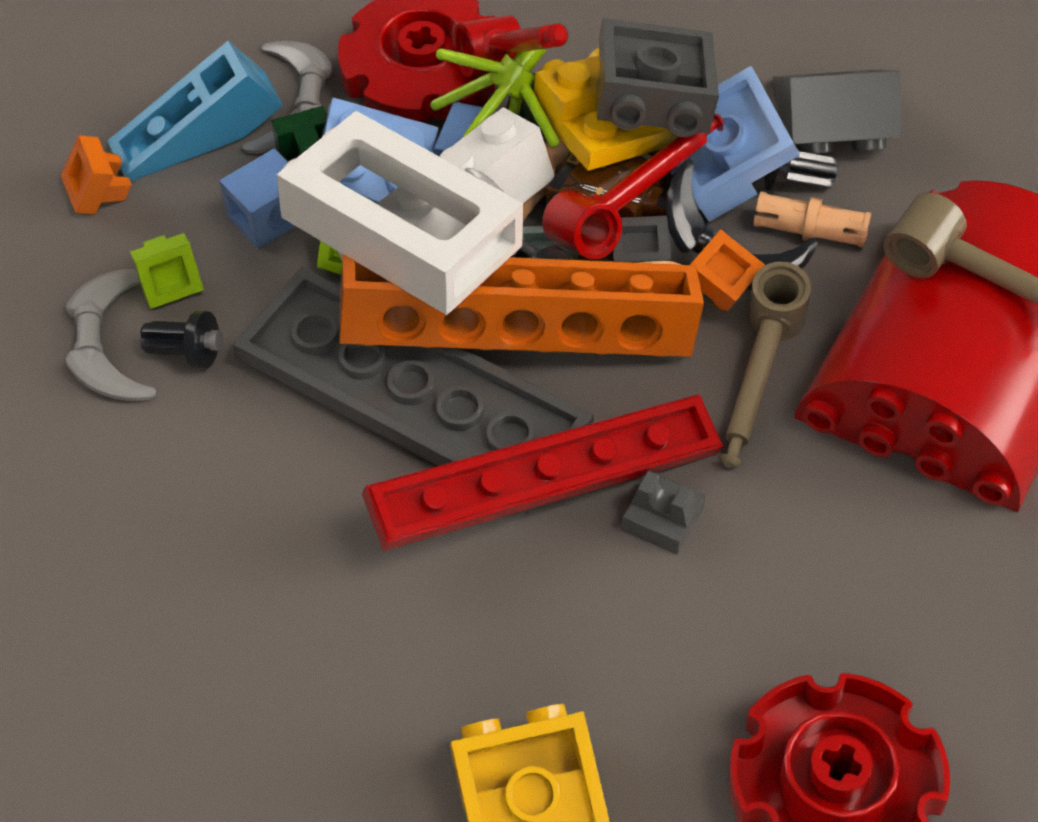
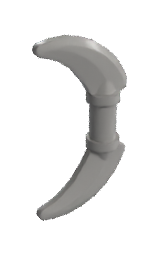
M286 40L263 44L262 50L265 54L278 56L289 62L299 74V83L301 84L299 96L295 100L294 110L289 115L321 106L319 101L321 88L324 87L325 80L331 78L333 73V67L327 56L318 48L299 41ZM273 130L256 140L245 143L242 147L243 151L246 154H262L274 149Z
M122 269L99 275L77 289L66 304L67 313L70 317L74 318V323L77 325V342L74 344V350L70 351L66 356V364L77 380L96 393L124 401L152 400L156 397V390L153 387L139 384L121 374L105 357L103 345L100 343V325L103 322L104 312L120 294L140 284L136 269Z

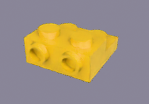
M599 48L591 52L586 59L566 63L563 60L554 59L546 63L540 71L535 72L533 92L549 119L557 137L588 171L663 149L678 137L667 128L641 125L633 130H623L615 126L611 121L597 120L596 84L600 70Z
M565 704L546 706L526 712L528 724L503 730L499 718L480 721L460 727L462 739L451 741L449 744L467 822H610L584 711L567 715Z

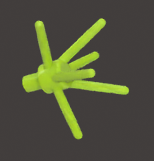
M442 48L436 51V57L440 60L490 73L434 99L430 104L433 110H439L492 84L497 86L495 92L472 121L463 137L482 124L486 118L493 115L508 94L511 97L508 110L519 116L522 98H524L551 147L559 145V139L531 88V84L535 80V76L531 71L545 54L546 49L520 52L514 58L506 54L500 62Z

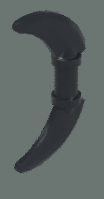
M686 159L679 166L670 181L666 194L665 214L670 235L678 249L682 253H688L692 250L699 254L714 238L715 234H713L714 230L704 223L695 203L692 188L694 162L691 159ZM810 238L800 246L783 253L752 255L765 265L782 261L795 264L803 269L813 256L818 244L816 239ZM752 283L747 290H752Z

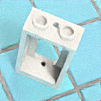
M354 111L336 127L326 131L319 141L296 159L290 160L276 174L281 218L445 315H448L522 247V202L358 111ZM361 165L464 223L466 226L451 239H437L339 182Z

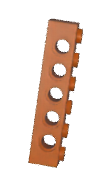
M343 254L339 302L340 344L692 357L704 301L696 265L510 257L448 315H445Z

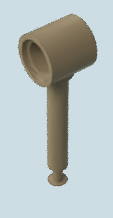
M928 192L917 195L884 240L883 246L887 257L897 268L906 274L918 278H929L938 271L941 265H945L950 261L1038 305V277L961 240L960 238L967 228L966 218L960 208L944 196Z
M789 262L769 263L760 268L753 279L748 320L757 336L725 436L730 444L727 453L719 456L721 462L728 468H735L743 463L738 455L741 446L749 443L779 341L795 337L800 333L805 324L811 294V282L803 269ZM782 299L788 302V304H776L770 300Z

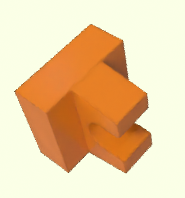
M78 135L60 175L75 213L96 215L101 203L125 201L132 186L129 177L117 176L123 163L120 155L104 152L98 137Z
M721 229L690 264L696 265L701 292L713 300V304L717 308L726 312L731 309L751 285L758 270L765 266L763 262Z

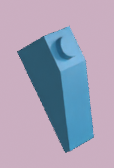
M227 41L107 142L113 154L120 155L123 162L120 169L124 177H129L132 182L245 138L284 105L265 71L230 41Z

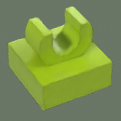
M184 233L167 239L165 235H161L142 242L144 247L130 251L145 300L150 309L204 290L190 242Z

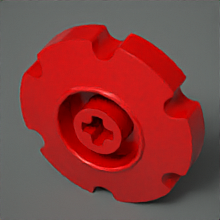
M374 0L352 17L353 33L344 34L339 39L338 61L343 87L350 98H364L365 107L422 123L432 118H439L445 122L453 103L439 110H433L430 107L431 102L484 75L466 77L460 71L458 64L438 59L436 51L441 48L454 51V30L458 23L496 16L480 15L479 2L477 0ZM495 84L457 102L484 107L495 92Z
M841 673L835 686L822 687L814 682L811 675H804L774 687L763 695L748 711L746 731L753 737L748 739L737 738L733 742L728 775L731 803L739 822H930L926 816L942 815L949 798L950 770L946 751L934 728L920 729L909 722L913 703L895 689L868 677L850 673ZM835 773L844 775L841 781L833 779Z

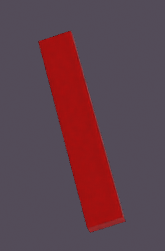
M700 394L367 485L363 490L362 497L382 550L387 551L645 476L648 471L656 473L715 456L723 448V445Z

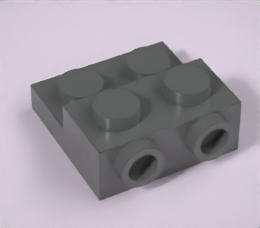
M603 18L599 34L600 70L596 84L597 120L611 121L615 126L623 130H633L641 125L667 128L679 137H690L698 132L710 134L719 98L713 33Z

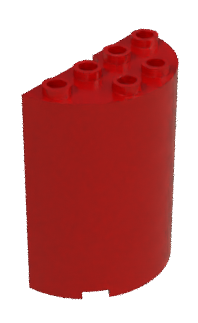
M977 180L961 181L957 189L937 193L933 189L928 192L946 197L963 212L967 228L960 238L961 240L1038 277L1037 193L1005 183ZM885 253L800 401L794 418L805 422L815 431L831 433L861 446L868 453L878 457H888L893 452L907 454L915 459V467L923 476L931 480L947 482L973 493L980 500L988 504L1001 505L1019 512L1038 473V305L950 261L945 265H941L938 271L929 278L911 276L897 268Z

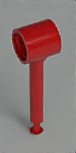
M512 15L461 22L456 25L454 30V51L500 62L506 54L514 58L520 52L548 49L554 46L561 47L568 40V31L560 23L521 29L518 21ZM458 64L460 71L466 77L490 73Z
M714 114L710 133L715 129L718 131H723L724 121L718 114ZM698 132L690 137L678 136L601 196L593 194L590 197L574 190L558 193L549 201L543 214L542 224L546 237L552 243L587 259L598 260L606 257L615 249L621 237L622 220L618 211L707 143L706 136L709 134Z

